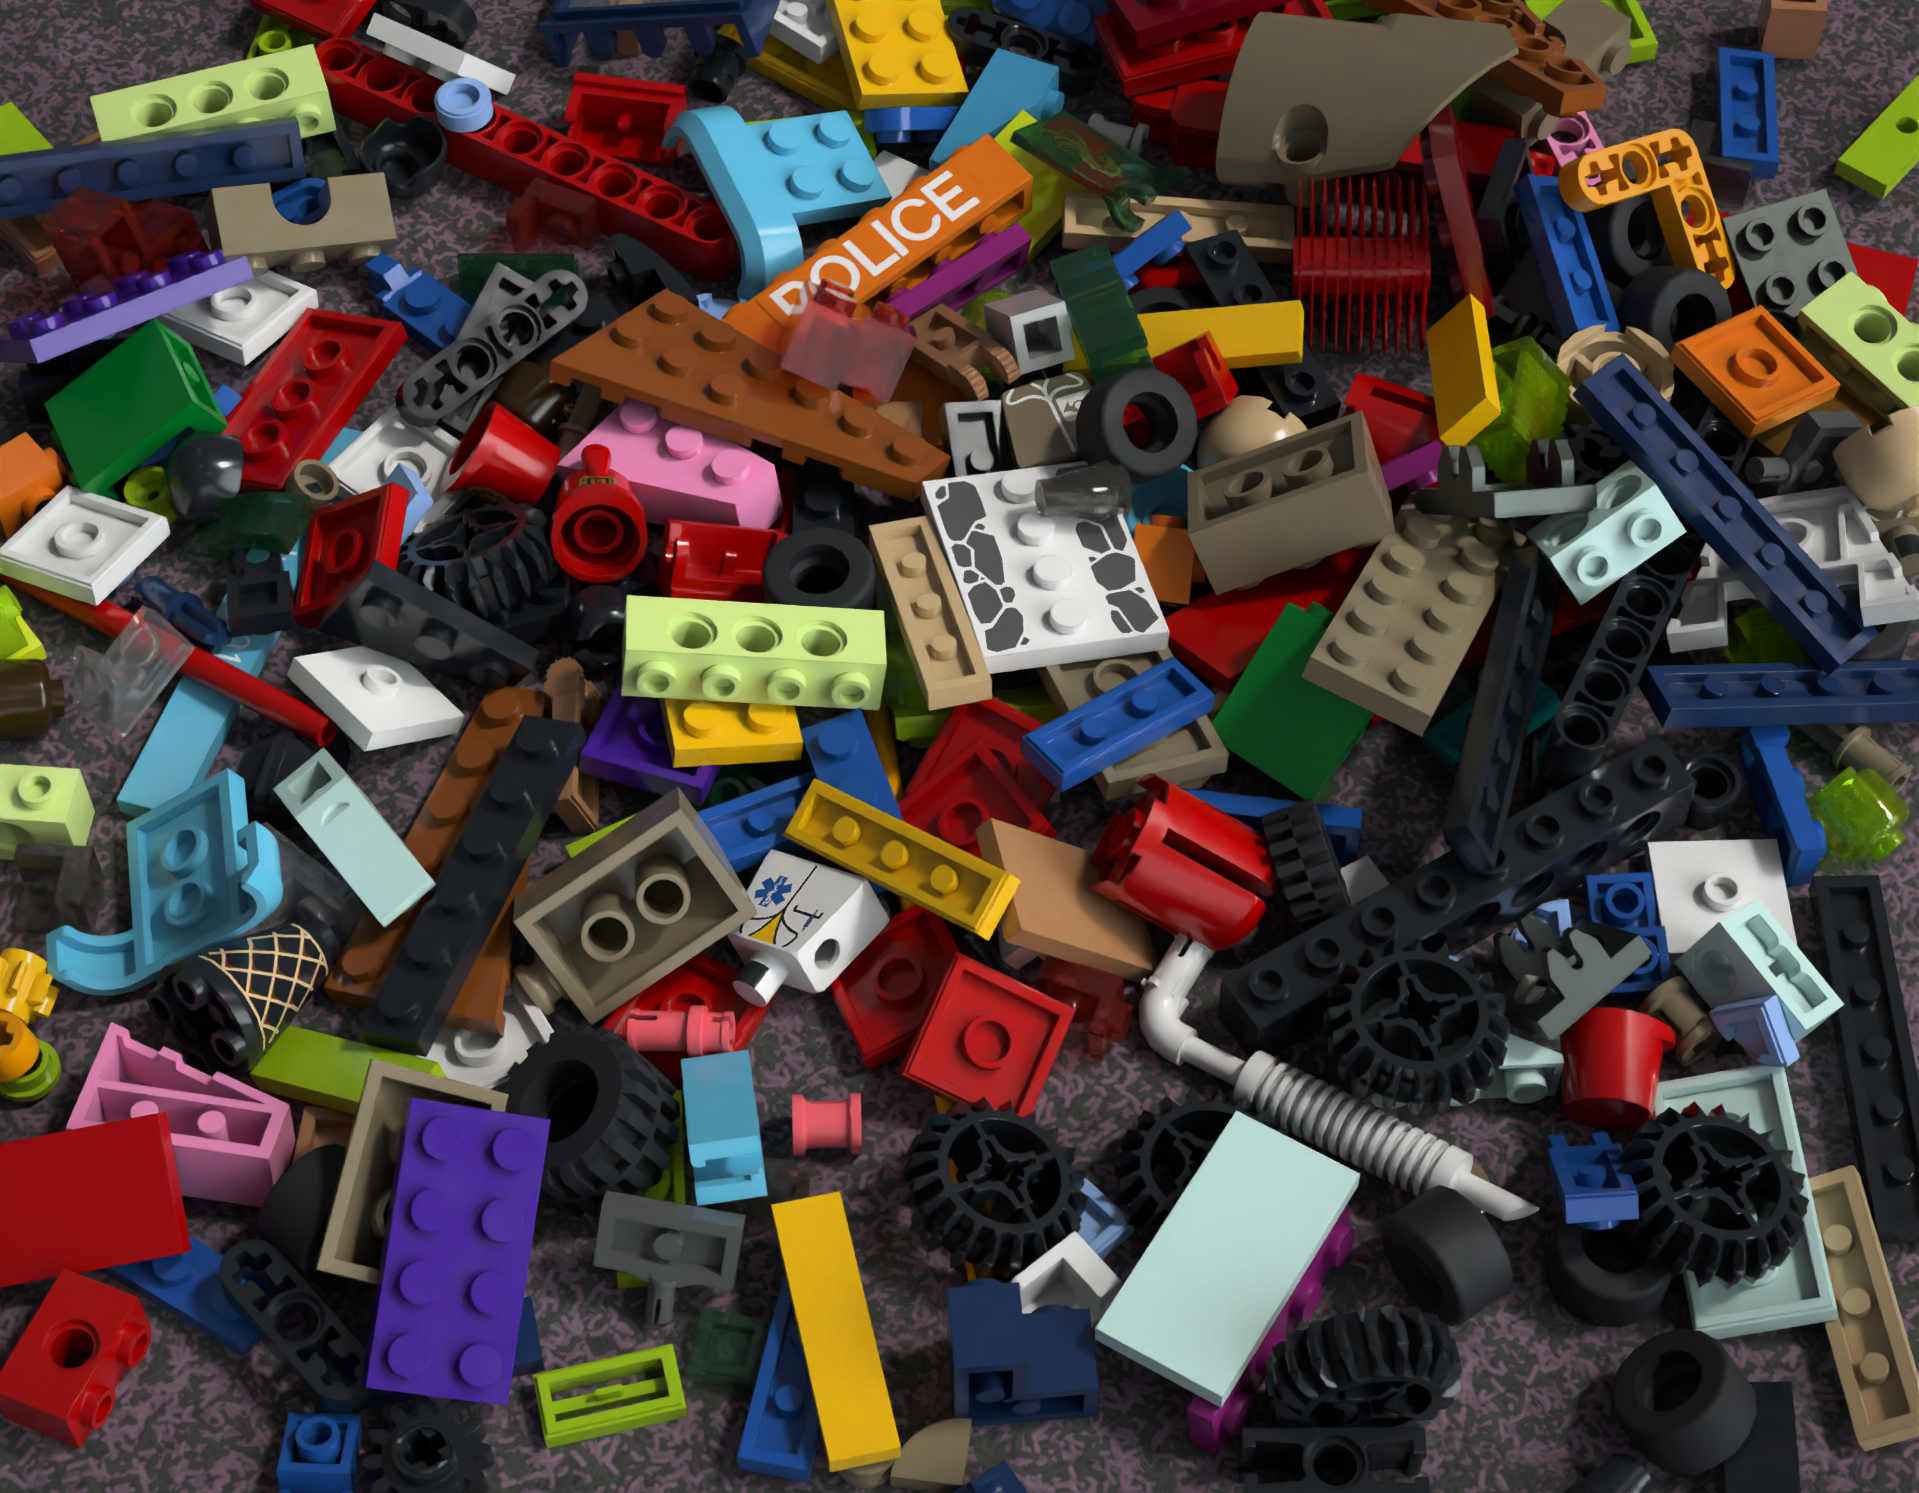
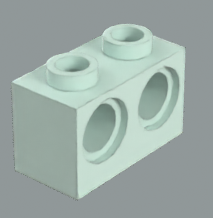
M1631 460L1595 484L1597 485V507H1593V510L1554 513L1526 533L1533 545H1537L1556 579L1580 605L1589 601L1687 532L1658 486Z
M1759 898L1719 921L1674 962L1711 1009H1714L1721 1003L1777 994L1795 1045L1844 1005ZM1744 1049L1756 1065L1762 1064L1755 1060L1758 1056Z

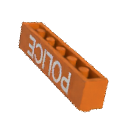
M987 133L971 145H963L956 149L950 155L947 162L927 176H919L913 179L900 195L883 207H875L869 210L856 226L839 238L829 239L822 243L812 257L792 271L786 270L772 279L768 287L746 303L742 302L732 306L720 321L730 324L737 331L766 348L779 353L783 358L807 371L834 352L836 335L849 320L856 316L868 317L882 308L884 302L897 290L903 287L911 290L925 281L932 270L943 261L952 259L954 262L971 252L974 245L986 234L993 231L999 234L1032 211L1033 176Z

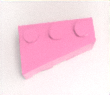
M629 397L557 464L563 484L568 476L584 468L581 463L583 448L590 444H602L608 447L612 455L610 469L625 476L634 488L637 499L643 505L646 522L665 526L667 518L768 529L784 512L774 464L734 442L660 418L657 406Z
M113 1022L110 1023L65 1130L166 1111L181 1195L262 1208L268 1193L281 1175L292 1166L296 1139L290 1105L218 1071L213 1077L184 1064L182 1054L163 1047L158 1052L132 1040L128 1029Z

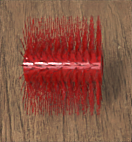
M1299 177L1297 236H1293L1292 296H1296V300L1300 301L1301 296H1308L1310 352L1313 333V296H1321L1320 329L1322 355L1325 341L1326 296H1333L1334 355L1336 354L1338 333V296L1345 297V346L1347 355L1350 341L1351 296H1357L1359 355L1361 354L1363 334V296H1370L1369 331L1371 355H1373L1375 341L1376 296H1381L1383 355L1386 354L1388 296L1394 297L1393 331L1395 332L1394 347L1396 355L1399 351L1402 296H1406L1405 324H1407L1406 341L1408 355L1411 354L1413 296H1419L1417 316L1419 315L1420 354L1422 355V347L1424 351L1425 325H1427V296L1430 293L1431 240L1429 234L1427 237L1429 213L1427 215L1428 196L1425 177H1423L1421 210H1419V237H1415L1416 204L1413 177L1410 179L1407 237L1402 235L1403 196L1400 177L1397 183L1394 237H1390V189L1388 177L1384 188L1383 237H1378L1377 234L1378 196L1375 177L1371 194L1370 237H1365V190L1363 177L1360 187L1358 237H1353L1352 184L1350 177L1347 194L1346 237H1339L1340 204L1338 177L1336 179L1334 201V237H1327L1326 234L1327 184L1325 177L1322 194L1321 236H1314L1315 205L1313 177L1311 179L1309 236H1302L1301 178Z

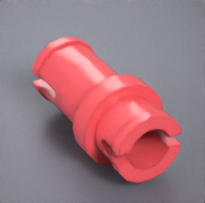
M692 1005L689 1012L647 1011L637 1008L630 1010V1019H628L627 1043L637 1052H687L689 1058L706 1056L707 1053L733 1052L736 1033L733 1011H725L724 1013L709 1012L706 1005Z

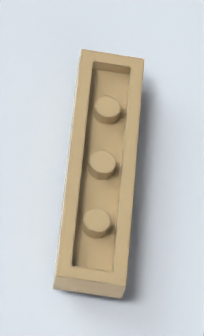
M1065 189L1062 205V248L1117 252L1168 213L1179 209L1192 227L1190 231L1181 237L1185 244L1237 229L1256 262L1292 265L1293 236H1295L1294 206L1109 193L1102 197L1094 191ZM1181 250L1175 256L1182 257L1183 250Z
M925 515L869 525V545L928 710L992 699V679L930 516Z
M1850 1165L1809 1178L1839 1320L1824 1323L1857 1441L1864 1451H1869L1918 1437L1919 1375L1861 1177L1854 1165Z

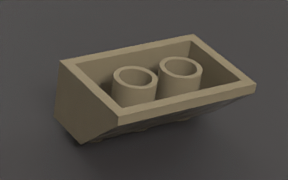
M1362 410L1187 474L1188 536L1216 595L1233 589L1239 591L1251 589L1259 585L1267 577L1290 569L1303 570L1318 564L1326 556L1349 548L1362 549L1370 547L1379 542L1384 536L1394 533L1391 499Z
M676 787L514 897L513 922L588 1022L593 1025L757 915V910L718 841L680 788Z
M370 1059L315 1270L376 1287L406 1099L416 1098L505 1112L509 1094Z

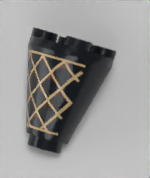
M309 917L304 921L293 920L172 960L158 974L157 987L148 992L147 1003L154 1017L163 1025L170 1026L177 1039L186 1048L184 1056L188 1066L212 1077L218 1071L233 1079H239L256 1066L333 971V965L337 963L341 956V947L333 931L322 920L316 917Z

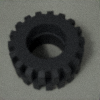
M589 1025L575 1026L571 1034L564 1029L551 1033L549 1041L544 1045L537 1041L526 1050L528 1056L521 1064H518L516 1061L507 1072L510 1079L506 1086H499L497 1091L509 1094L505 1112L551 1119L539 1197L557 1211L562 1210L572 1217L581 1218L585 1212L593 1218L600 1217L606 1191L629 1195L634 1194L638 1190L645 1193L655 1183L651 1179L658 1168L665 1169L671 1158L666 1153L669 1145L677 1143L680 1131L672 1123L681 1116L680 1104L672 1097L676 1091L670 1080L662 1075L658 1068L622 1038L617 1037L613 1032L605 1028L599 1027L595 1031ZM589 1116V1118L587 1119V1121H586V1122L581 1126V1128L579 1129V1127H580V1125L583 1123V1121Z

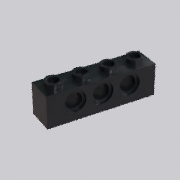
M1237 229L1184 244L1176 287L1197 296L1209 308L1280 302ZM1304 340L1302 363L1229 369L1239 388L1237 392L1238 397L1244 395L1268 399L1272 403L1267 409L1277 413L1283 419L1291 412L1309 430L1338 418L1341 402Z

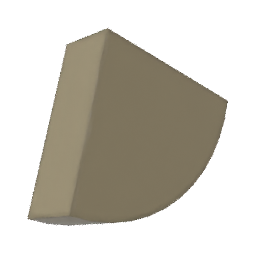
M972 1418L942 1420L926 1426L913 1435L902 1447L901 1458H897L894 1461L890 1475L891 1487L952 1493L964 1486L972 1431Z

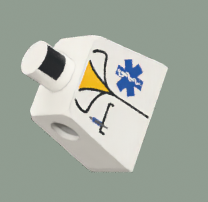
M771 849L747 890V894L757 910V915L727 934L745 964L743 970L734 980L733 987L742 998L758 1007H765L781 984L812 994L823 992L885 928L890 920L867 878Z

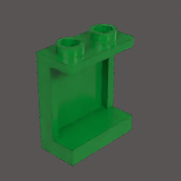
M155 318L147 322L44 403L54 426L50 431L51 437L58 448L67 456L72 470L68 475L73 486L87 493L97 494L124 503L125 499L117 481L188 426L196 432L222 433L229 427L191 344Z
M1315 601L1311 602L1307 610L1288 602L1216 715L1212 725L1225 747L1303 799L1309 800L1313 798L1315 804H1327L1339 785L1333 778L1375 713L1301 678L1310 656L1336 614Z

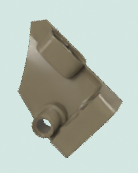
M1264 11L1259 12L1245 36L1230 79L1216 153L1215 167L1217 178L1222 184L1272 190L1277 184H1283L1287 201L1294 206H1298L1300 177L1302 208L1310 207L1311 179L1313 177L1314 205H1321L1324 177L1326 178V196L1328 201L1335 193V178L1337 177L1342 178L1392 170L1419 133L1446 105L1491 68L1519 54L1518 46L1506 25L1402 13L1389 14L1383 17L1379 24Z

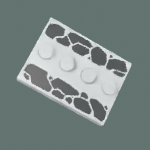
M1086 461L922 481L921 503L925 514L930 516L989 674L1167 649L1170 631L1109 479L1100 477Z

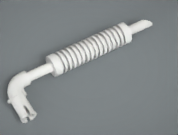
M1178 933V936L1175 935L1174 941L1153 975L1148 980L1143 978L1140 985L1144 988V992L1139 1002V1025L1149 1046L1165 1059L1178 1066L1187 1062L1235 1086L1232 1096L1234 1105L1247 1095L1251 1103V1114L1256 1113L1257 1115L1270 1109L1271 1115L1274 1118L1273 1125H1280L1283 1130L1288 1129V1132L1292 1131L1295 1136L1299 1138L1304 1137V1140L1311 1144L1316 1143V1146L1323 1150L1328 1149L1329 1153L1335 1156L1340 1155L1341 1159L1347 1162L1352 1161L1353 1165L1359 1168L1364 1167L1365 1171L1371 1174L1376 1173L1377 1177L1383 1180L1388 1179L1389 1183L1395 1186L1400 1185L1407 1192L1413 1191V1194L1417 1197L1433 1187L1443 1185L1458 1191L1477 1208L1503 1221L1521 1219L1536 1213L1540 1209L1538 1206L1471 1174L1473 1155L1454 1145L1449 1147L1446 1141L1442 1139L1437 1140L1430 1133L1424 1135L1423 1130L1417 1127L1412 1128L1411 1124L1405 1121L1400 1122L1397 1117L1393 1115L1388 1116L1385 1111L1381 1109L1376 1110L1373 1105L1369 1103L1364 1104L1359 1098H1352L1350 1094L1344 1091L1340 1092L1338 1088L1332 1085L1328 1086L1326 1082L1320 1079L1316 1081L1314 1076L1310 1074L1304 1075L1302 1070L1293 1068L1286 1062L1281 1063L1278 1058L1261 1050L1255 1052L1245 1062L1197 1038V1030L1181 1022L1180 1017L1189 1004L1188 999H1186L1187 994L1208 960L1215 954V950H1210L1205 945L1194 940L1189 944L1187 942L1190 938Z

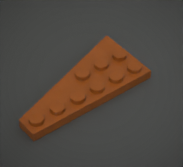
M1365 0L1364 5L1367 8L1387 14L1402 13L1506 25L1518 46L1519 54L1491 68L1485 74H1490L1506 83L1505 88L1508 91L1517 95L1528 96L1542 104L1543 111L1551 116L1573 118L1577 115V112L1603 109L1608 86L1581 59L1563 56L1566 45L1558 37L1548 36V39L1543 36L1546 25L1521 0Z
M664 289L554 358L550 363L549 381L569 387L573 378L600 387V398L621 405L627 397L657 406L660 418L749 448L755 439L782 448V459L804 465L808 458H812L839 467L841 479L910 502L921 495L922 481L943 479L948 473L951 456L668 289Z
M504 686L502 689H488L403 842L435 883L523 716L530 715L552 719V703L544 692ZM531 853L443 1026L466 1029L471 1032L503 1038L506 1017L502 1012L505 988H511L514 966L510 961L514 934L520 931L513 922L514 897L526 889ZM432 889L421 897L414 908L399 915L385 928L367 907L323 986L331 1001L356 1008L370 1009Z

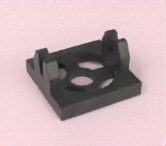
M1532 439L1526 458L1527 481L1485 484V465L1478 446H1443L1437 466L1438 487L1417 489L1418 511H1422V514L1506 518L1593 510V507H1597V485L1575 484L1574 458L1567 439Z
M1520 913L1514 919L1519 933L1522 934L1528 943V948L1525 952L1507 934L1498 932L1493 936L1496 961L1510 978L1495 993L1504 994L1506 1002L1504 1016L1509 1018V1023L1512 1027L1550 1041L1555 1040L1648 960L1652 952L1639 934L1581 919L1571 928H1566L1562 932L1563 935L1557 938L1548 924ZM1545 990V994L1533 1004H1529Z

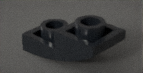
M623 233L610 236L613 261L606 263V269L610 283L618 296L626 293L633 307L636 308L664 289H668L684 297L688 302L699 308V299L691 287L664 258L646 245Z
M1749 1382L1755 1391L1757 1413L1749 1436L1732 1456L1723 1461L1724 1493H1801L1792 1382Z

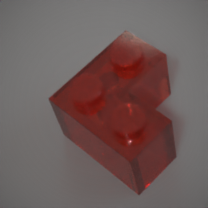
M81 186L40 222L79 294L92 290L95 295L110 290L116 291L113 281L120 277L141 270H147L148 274L168 269L166 260L185 252L197 249L201 253L210 251L189 209L153 199L139 200L130 207L127 199Z
M823 277L818 285L805 279L777 342L779 367L833 391H836L839 383H843L889 403L918 339L915 327L907 324L910 316L900 309L883 302H877L874 309L863 305L853 299L855 291L834 280Z

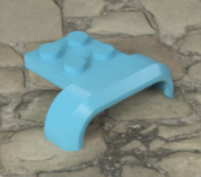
M727 105L686 110L676 115L661 144L663 149L675 148L678 140L683 139L691 150L738 244L742 273L737 296L746 300L752 299L765 290L772 279L786 270L792 271L804 262L802 242L797 226L862 216L875 207H883L892 199L891 193L846 110L748 125L745 124L736 110Z
M226 768L126 824L133 929L107 936L82 933L68 925L46 934L47 974H51L54 980L85 994L109 996L132 992L155 981L162 968L172 960L228 942L269 917L279 906L283 896L279 847L274 835L256 821L248 824L244 779L229 768Z

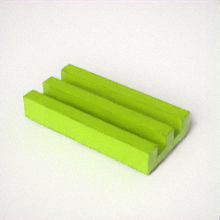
M673 1343L532 1375L547 1449L688 1417ZM659 1369L664 1370V1377L624 1386L616 1384L596 1389L593 1393L552 1402L551 1394ZM669 1394V1396L556 1422V1419Z

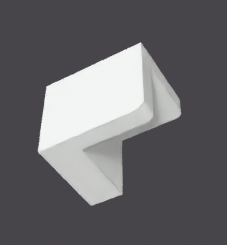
M1076 1231L1067 1236L1011 1281V1283L1019 1282L1022 1314L1032 1313L1039 1307L1051 1304L1066 1305L1072 1308V1310L1090 1308L1092 1327L1102 1319L1120 1291L1122 1283Z

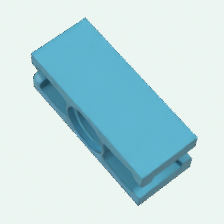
M749 1049L681 1059L688 1147L694 1170L697 1206L768 1196Z

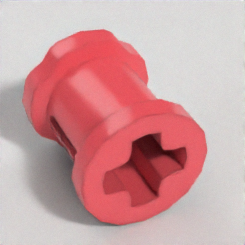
M850 1093L847 1100L806 1101L803 1094H792L793 1156H804L807 1149L848 1148L851 1155H862L861 1093Z

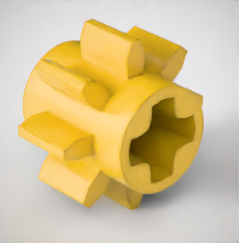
M17 948L4 949L0 955V1012L16 1015L26 1026L28 1023L35 1024L37 1016L49 1018L60 990L50 985L53 976L47 974V962L43 958L29 951Z

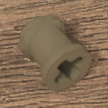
M1676 976L1653 990L1642 1002L1637 1012L1656 1018L1672 1028L1676 1034L1674 1046L1676 1049L1675 1059L1681 1066H1688L1712 1051L1722 1040L1723 1036L1717 1030L1711 1017L1688 993L1690 989L1689 983L1682 976Z

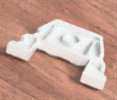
M1847 485L1757 499L1837 587L1859 583L1860 608L1864 627L1919 619L1918 590L1914 584H1908L1903 576L1901 564L1893 552L1888 553L1880 541L1878 529ZM1705 543L1700 554L1702 566L1695 581H1688L1682 593V610L1677 619L1671 618L1666 628L1671 653L1727 646V602L1747 598L1758 600L1707 543Z

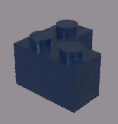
M981 1278L968 1281L961 1287L946 1288L947 1352L954 1418H972V1427L1097 1416L1099 1383L1090 1308L1072 1310V1308L1066 1305L1051 1304L1039 1307L1032 1313L1022 1314L1019 1282L1002 1284L995 1279Z

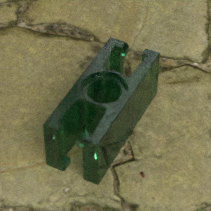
M1104 241L1049 261L1052 273L1059 287L1060 298L1065 301L1072 329L1095 385L1135 368L1156 369L1147 350L1149 345L1145 332L1106 242Z

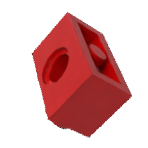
M63 1268L0 1371V1410L4 1418L80 1449L91 1429H99L108 1419L115 1402V1388L128 1367H136L145 1356L149 1347L151 1325L139 1298ZM85 1353L92 1354L83 1365L76 1368H64L73 1357Z

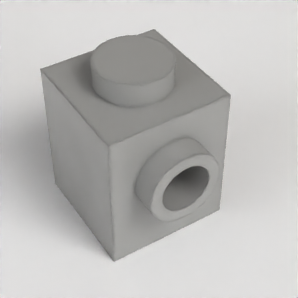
M1036 289L982 305L987 332L992 334L996 342L1005 347L1012 355L1019 367L1020 375L1075 359L1071 338L1072 324L1064 300Z

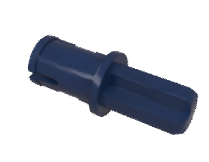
M154 575L144 577L135 585L133 591L147 598L149 602L147 603L138 596H131L132 606L138 612L160 623L162 629L181 639H185L212 655L219 654L223 645L231 643L232 637L227 629L226 621L205 609L203 601L197 595L190 592L180 593L166 584L161 578Z

